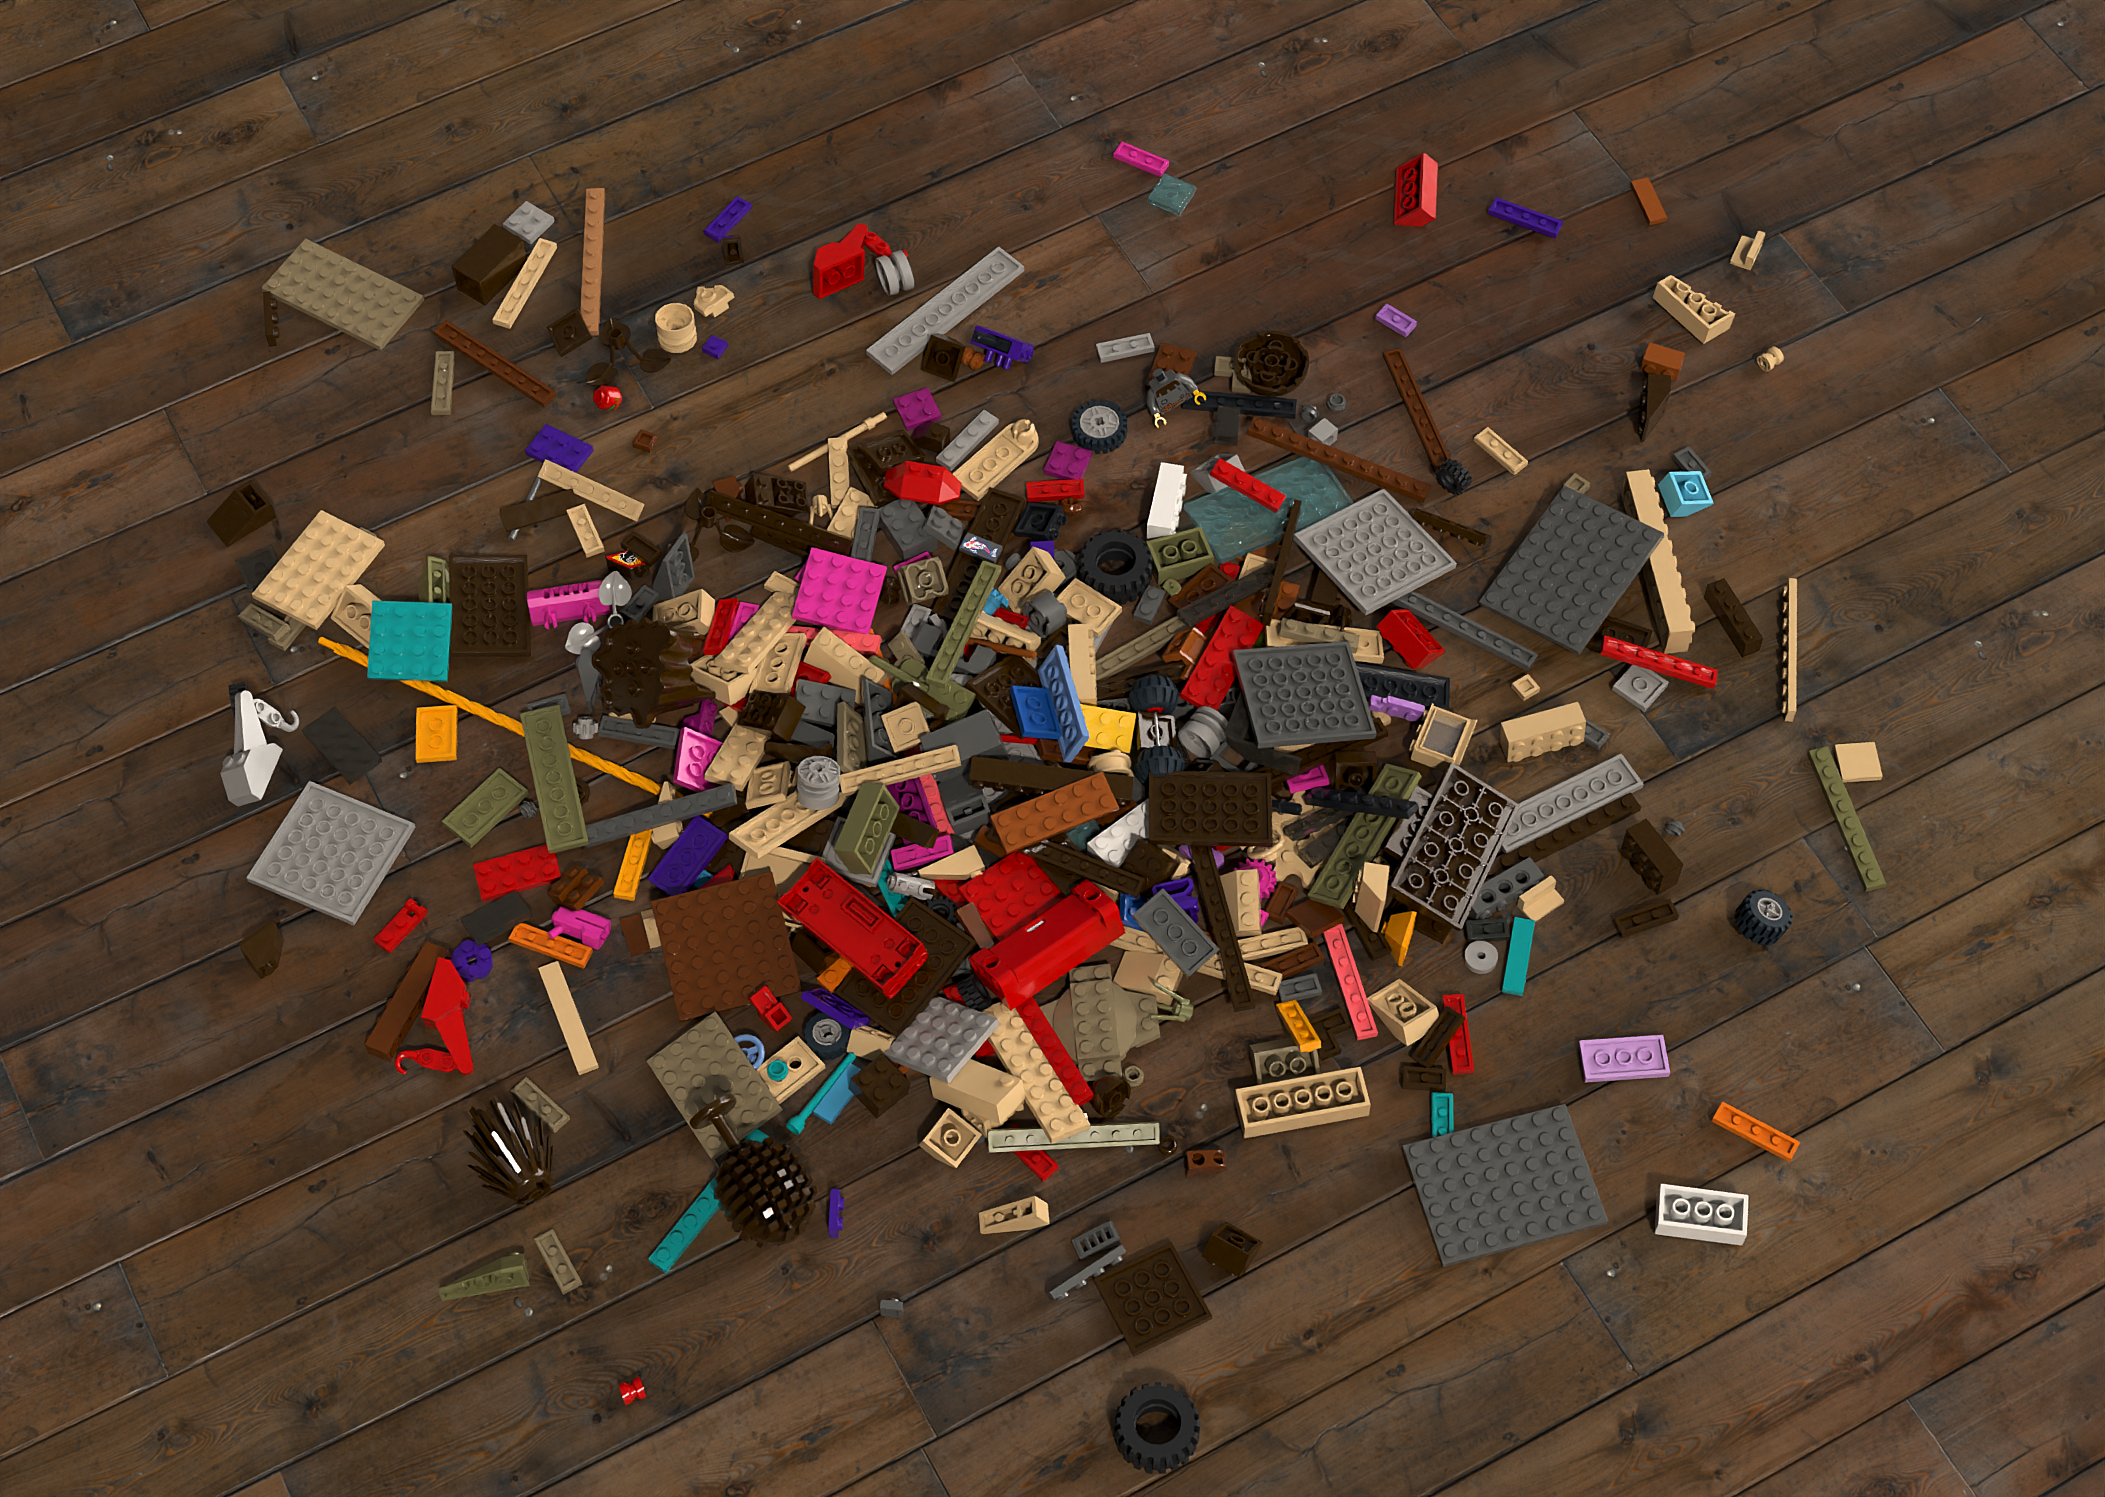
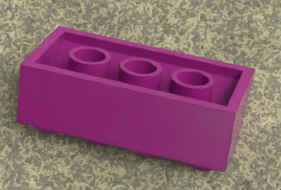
M920 777L885 786L900 806L899 812L937 828ZM902 838L905 846L915 844Z

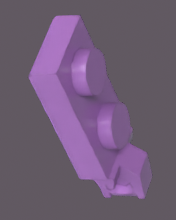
M1371 695L1368 702L1370 710L1385 713L1389 716L1400 717L1408 721L1417 722L1425 712L1424 705L1392 696L1382 698Z

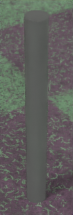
M540 477L535 478L525 502L534 500L543 481ZM520 528L510 531L507 539L514 542Z

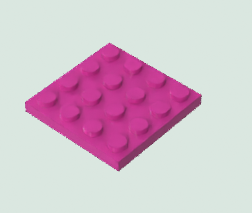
M811 548L792 613V619L839 631L869 634L887 567Z

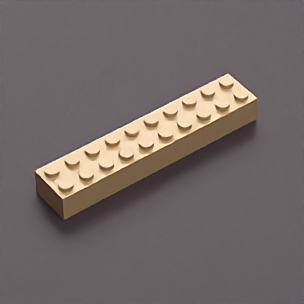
M1649 469L1626 472L1621 492L1626 515L1664 533V538L1641 568L1664 654L1685 652L1688 650L1689 643H1692V633L1695 632L1694 621L1690 620L1689 604L1686 605V592L1681 587V574L1676 569L1677 559L1672 554V541L1668 540V527L1663 522L1664 513L1663 509L1659 507V494L1654 489L1655 480L1654 477H1651Z

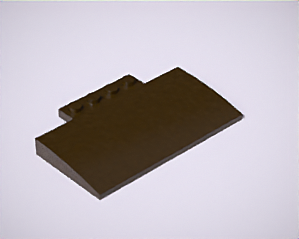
M1451 763L1445 769L1433 795L1416 785L1408 800L1418 802L1419 809L1409 820L1398 818L1383 850L1400 860L1387 886L1386 893L1431 919L1460 931L1520 805L1459 766Z

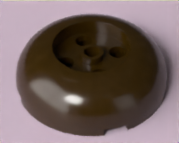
M1280 331L1258 332L1256 336L1249 339L1247 337L1241 342L1235 353L1234 366L1239 380L1250 391L1269 397L1282 396L1294 391L1306 378L1309 369V355L1295 337ZM1242 358H1246V369L1250 371L1252 379H1247L1241 374L1245 364L1242 362Z

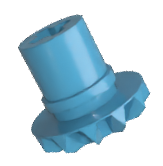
M993 588L982 611L992 616L1000 608V605L1007 608L1009 601Z

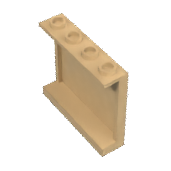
M776 847L759 859L746 852L739 879L772 872L780 899L807 872L810 864L816 858L828 865V860L782 847ZM783 913L785 925L790 928L791 932L797 933L798 930L804 928Z

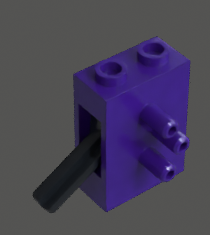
M978 325L975 327L970 342L987 349L984 358L985 362L991 363L994 352L998 353L995 365L1002 366L1006 370L1010 369L1013 359L1028 362L1034 353V349H1032L1033 344Z

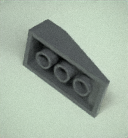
M685 532L682 533L663 559L652 585L653 590L660 593V599L664 601L682 596L695 578L688 536Z

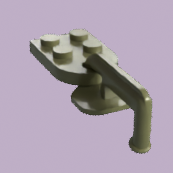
M870 656L869 658L871 664L895 677L892 683V690L896 695L902 686L913 682V685L943 706L949 707L950 709L944 722L947 725L964 719L976 697L975 693L950 679L945 689L927 684L928 669L926 665L915 659H907L901 668L898 669L891 665L886 658ZM921 706L923 711L935 717L933 713Z

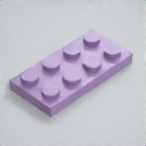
M1663 1035L1579 1041L1578 1046L1585 1083L1669 1077L1670 1075Z

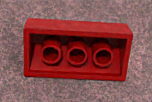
M1425 153L1396 167L1395 225L1422 227L1436 219L1438 163Z

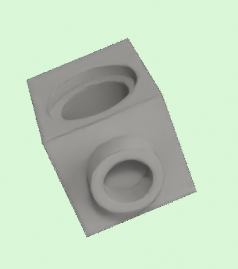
M1324 418L1308 431V438L1330 446L1337 440L1338 428Z

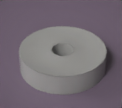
M1475 941L1468 945L1464 954V962L1469 970L1477 974H1486L1496 967L1498 952L1492 944L1486 941ZM1481 955L1484 959H1479L1478 956Z

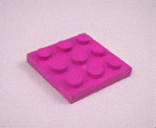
M687 727L680 730L673 782L698 793L723 786L705 780V773L723 743Z

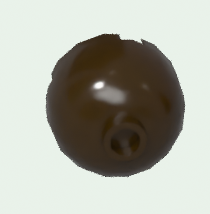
M1104 1075L1095 1080L1091 1085L1090 1089L1094 1096L1090 1100V1104L1101 1116L1112 1118L1118 1115L1125 1107L1123 1102L1125 1098L1129 1099L1131 1094L1130 1084L1116 1075Z

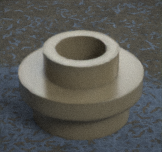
M1130 1066L1124 1070L1123 1080L1128 1082L1130 1087H1137L1143 1082L1144 1074L1140 1068ZM1134 1075L1137 1078L1132 1080L1129 1077Z

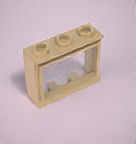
M1432 703L1430 710H1425L1422 717L1424 724H1419L1416 736H1418V739H1413L1409 750L1412 751L1411 760L1444 772L1451 763L1460 766L1477 720H1471L1438 708Z

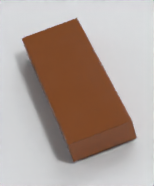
M1649 178L1631 181L1630 186L1649 226L1666 222L1667 216Z

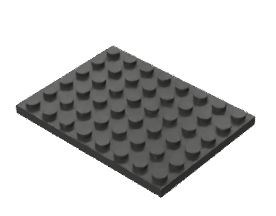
M1564 485L1483 595L1479 604L1523 628L1580 655L1662 541L1664 533Z
M1566 1104L1402 1146V1151L1442 1267L1607 1225L1609 1222Z

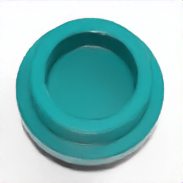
M780 1060L771 1062L767 1068L768 1077L773 1081L785 1079L788 1075V1066Z

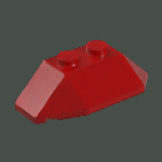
M905 461L886 471L883 487L900 499L940 505L952 500H959L962 483L945 467Z

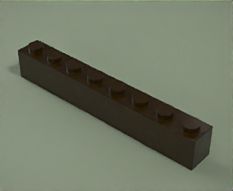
M972 756L968 785L975 789H984L986 787L993 788L992 790L997 792L1009 790L1015 794L1032 793L1034 796L1039 797L1099 772ZM1103 773L1119 808L1129 806L1132 800L1134 777Z

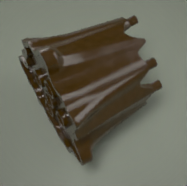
M641 618L640 622L630 619L625 625L616 624L610 630H607L604 634L603 648L600 651L594 652L591 660L593 668L603 677V685L600 689L604 699L603 711L605 713L613 712L619 717L630 713L636 728L647 729L659 714L692 707L695 703L714 699L716 697L715 692H711L710 689L698 688L697 684L690 681L693 668L688 663V658L693 655V647L689 643L693 638H699V633L677 630L672 626H666L661 621L653 622L648 618Z

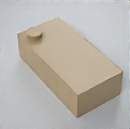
M969 1059L950 1083L934 1077L929 1078L934 1098L975 1113L998 1124H1001L1025 1100L1022 1079Z

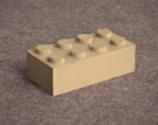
M1575 702L1501 723L1500 745L1507 762L1521 761L1529 756H1539L1551 750L1558 751L1562 747L1570 745L1576 746L1584 742L1586 720L1579 703Z

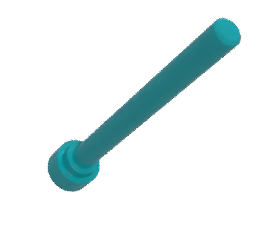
M849 1052L798 1116L791 1117L786 1123V1127L792 1133L799 1135L803 1131L805 1120L828 1093L849 1063L855 1060L856 1055L853 1052Z

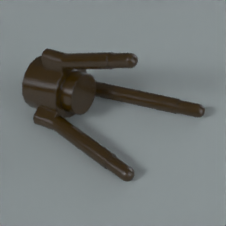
M1339 607L1336 610V614L1331 616L1329 625L1333 626L1336 623L1337 626H1340L1341 632L1344 631L1346 626L1352 628L1351 610L1346 607Z

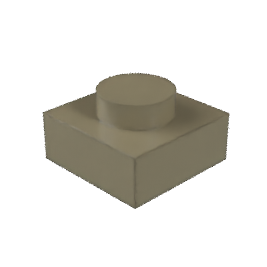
M1576 473L1564 484L1581 494H1584L1590 488V483Z

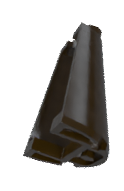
M837 729L826 730L835 735L834 748H832L831 743H824L819 747L800 745L793 741L785 742L770 738L765 741L764 752L766 755L783 761H789V763L797 766L804 759L813 756H824L837 761Z

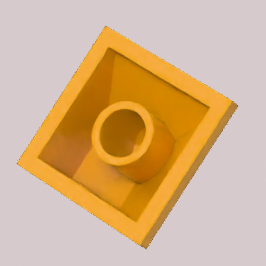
M1414 911L1391 915L1389 922L1385 921L1382 929V934H1385V939L1392 949L1391 955L1399 966L1403 965L1413 934L1417 914Z

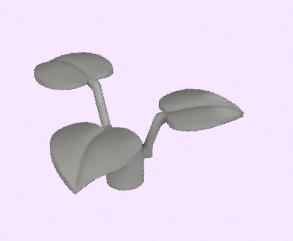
M618 571L612 572L603 580L598 592L599 600L603 605H612L613 615L607 619V625L594 632L593 626L588 623L582 622L573 626L568 634L565 645L566 650L581 655L582 649L596 651L601 644L600 639L596 635L608 628L611 629L616 624L623 625L624 620L622 616L617 614L616 605L623 606L627 604L631 599L632 591L628 582Z

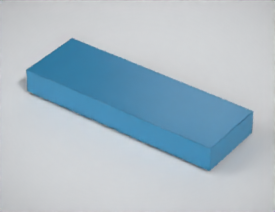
M849 1063L813 1111L814 1115L832 1125L854 1094L848 1089L850 1079L861 1069Z

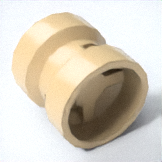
M1772 346L1766 353H1762L1757 357L1759 367L1765 372H1769L1775 365L1780 364L1784 360L1782 352L1775 346Z

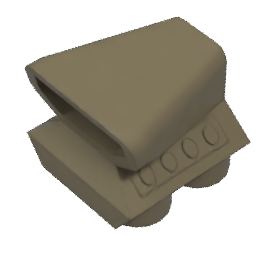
M938 556L904 565L897 569L903 595L908 606L948 594L949 587Z

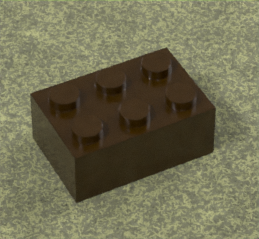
M1644 819L1628 828L1624 836L1621 852L1624 858L1629 859L1633 864L1636 873L1645 879L1648 888L1659 895L1678 883L1683 863L1651 823Z

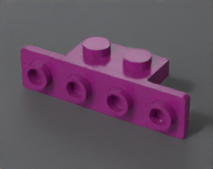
M710 699L702 701L700 713L684 717L681 729L687 727L711 738L717 705Z

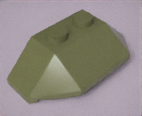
M427 556L419 581V602L450 603L449 564L446 560Z

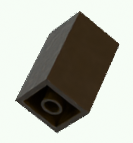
M494 224L451 266L457 289L486 306L521 271L527 261L523 240L519 236L509 233L507 229Z

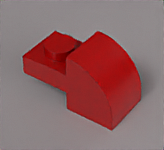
M763 985L748 997V1000L759 1013V1018L773 1031H778L793 1019L766 985Z

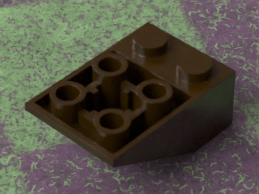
M1648 373L1647 381H1643L1639 403L1642 404L1639 410L1641 422H1639L1638 434H1641V442L1646 440L1666 412L1671 391V375Z
M753 473L744 486L746 502L788 517L809 515L806 482Z
M250 480L235 489L206 522L226 547H229L275 519L276 515L271 503Z
M754 689L748 698L744 710L740 714L737 725L779 741L789 742L806 706L789 695Z

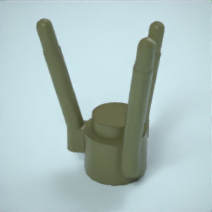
M1153 982V986L1180 1002H1176L1174 1007L1157 1003V1008L1172 1011L1176 1016L1150 1015V1019L1189 1021L1193 1013V1005L1189 1004L1190 1000Z

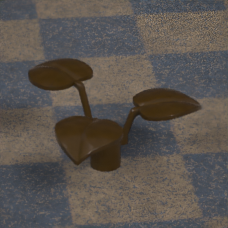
M609 317L601 332V342L611 349L610 364L608 365L605 362L594 364L587 373L586 383L596 387L612 383L618 376V370L613 368L614 349L622 350L625 345L641 361L640 368L647 373L660 371L672 358L668 353L659 349L646 350L643 353V357H641L628 341L631 335L630 328Z
M699 488L691 494L685 507V512L690 519H701L693 542L691 544L689 542L692 563L699 556L698 549L693 546L696 544L703 527L709 529L716 525L719 534L722 535L720 544L729 552H741L754 545L755 540L751 534L737 525L726 526L724 532L721 530L720 521L716 520V509L711 506L705 507L708 496ZM679 538L673 539L671 542H669L666 550V555L669 553V551Z

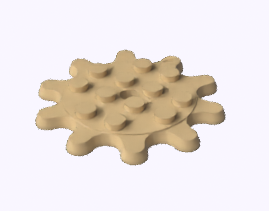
M1306 790L1292 793V798L1288 801L1302 805L1300 815L1285 813L1279 815L1278 812H1272V822L1274 824L1272 826V834L1278 833L1283 835L1285 841L1283 846L1277 851L1279 855L1271 862L1274 864L1272 871L1276 872L1275 878L1277 883L1283 882L1288 875L1295 874L1300 877L1302 886L1310 890L1316 882L1317 875L1322 872L1355 815L1351 813L1339 815L1332 808L1305 805L1304 797L1306 796ZM1299 833L1309 834V838L1306 840L1300 839ZM1274 839V840H1273V843H1277V842H1278L1277 839Z

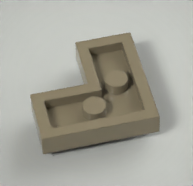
M1216 356L1214 375L1233 377L1232 392L1250 393V390L1241 383L1236 374L1234 366L1235 357ZM1242 358V362L1245 364L1241 374L1247 379H1252L1250 371L1246 369V358Z
M900 632L888 643V646L898 659L893 664L898 669L901 668L907 659H915L925 664V661L905 632ZM885 672L893 683L895 677Z

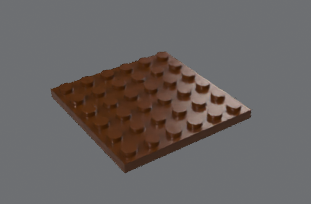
M772 872L651 901L680 1022L711 1015L714 1012L719 1013L751 1005L748 997L763 985L768 987L775 998L802 992L783 913L777 904L779 897Z

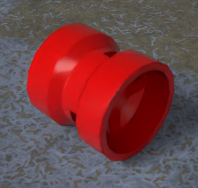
M640 1377L634 1378L632 1384L630 1382L618 1384L625 1405L631 1404L636 1397L640 1400L647 1398Z

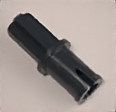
M1272 799V812H1278L1279 815L1284 813L1300 815L1302 805L1300 803L1287 802L1285 799Z

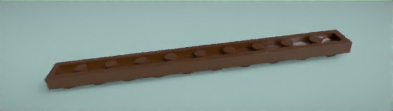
M1256 417L1253 418L1247 430V435L1423 503L1431 487L1430 484Z

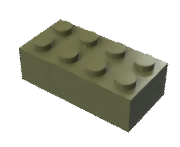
M862 783L839 838L835 843L833 850L850 873L872 874L900 809V806L884 784Z

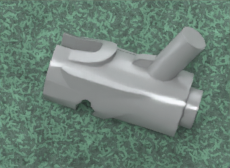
M895 872L888 877L887 887H889L892 893L922 900H931L933 895L923 892V888L935 889V882Z

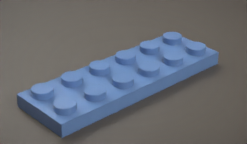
M1055 645L1038 669L1042 688H1049L1062 733L1058 743L1063 761L1071 763L1090 736L1063 646Z

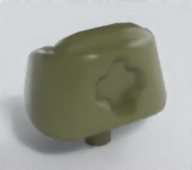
M1172 578L1167 579L1162 586L1163 590L1170 596L1179 593L1182 588Z

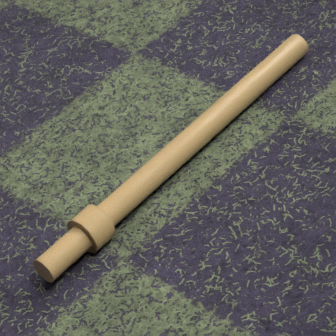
M882 412L873 418L869 417L859 426L837 438L847 437V440L865 430L873 429L876 424L887 419V416ZM828 443L787 466L789 471L792 472L828 452Z

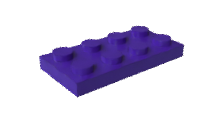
M695 816L647 880L669 896L686 893L727 840L728 836L702 817Z

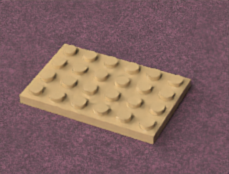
M321 510L256 588L252 596L254 599L317 630L336 607L345 585H353L385 546L384 541Z

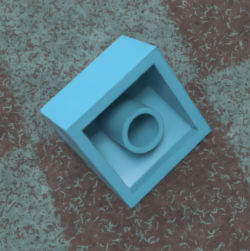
M1701 471L1669 472L1658 484L1670 517L1689 516L1713 505V500Z

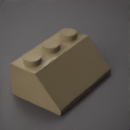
M1292 1037L1249 1045L1257 1085L1320 1074L1317 1049L1311 1052H1300Z

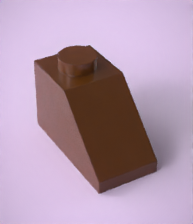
M735 476L713 482L714 491L742 500L741 493H744L741 482L737 483ZM723 516L725 522L730 521L731 518Z

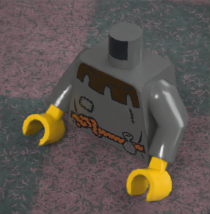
M1161 368L1153 372L1154 379L1149 382L1150 389L1147 391L1146 403L1151 415L1155 417L1154 425L1158 427L1157 421L1159 419H1162L1164 425H1166V420L1160 417V412L1162 415L1192 398V394L1195 395L1196 404L1200 405V402L1197 400L1198 396H1202L1206 401L1205 394L1198 391L1199 388L1189 376L1175 373L1173 370L1164 372Z

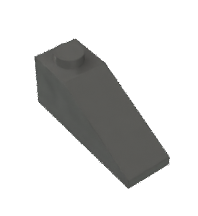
M582 649L581 655L577 656L576 667L579 670L588 710L593 712L603 677L592 666V655L596 651Z

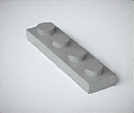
M983 410L936 457V462L952 471L999 424V419Z

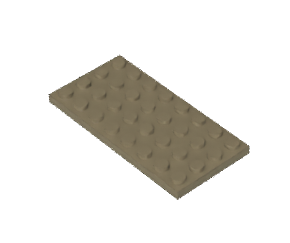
M306 238L261 288L263 292L270 291L273 298L380 351L424 301L423 295Z

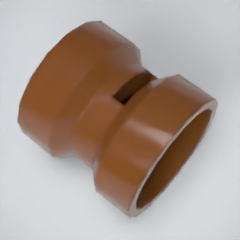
M967 346L961 363L969 365L974 371H978L984 363L985 355L980 352L976 353L972 347Z

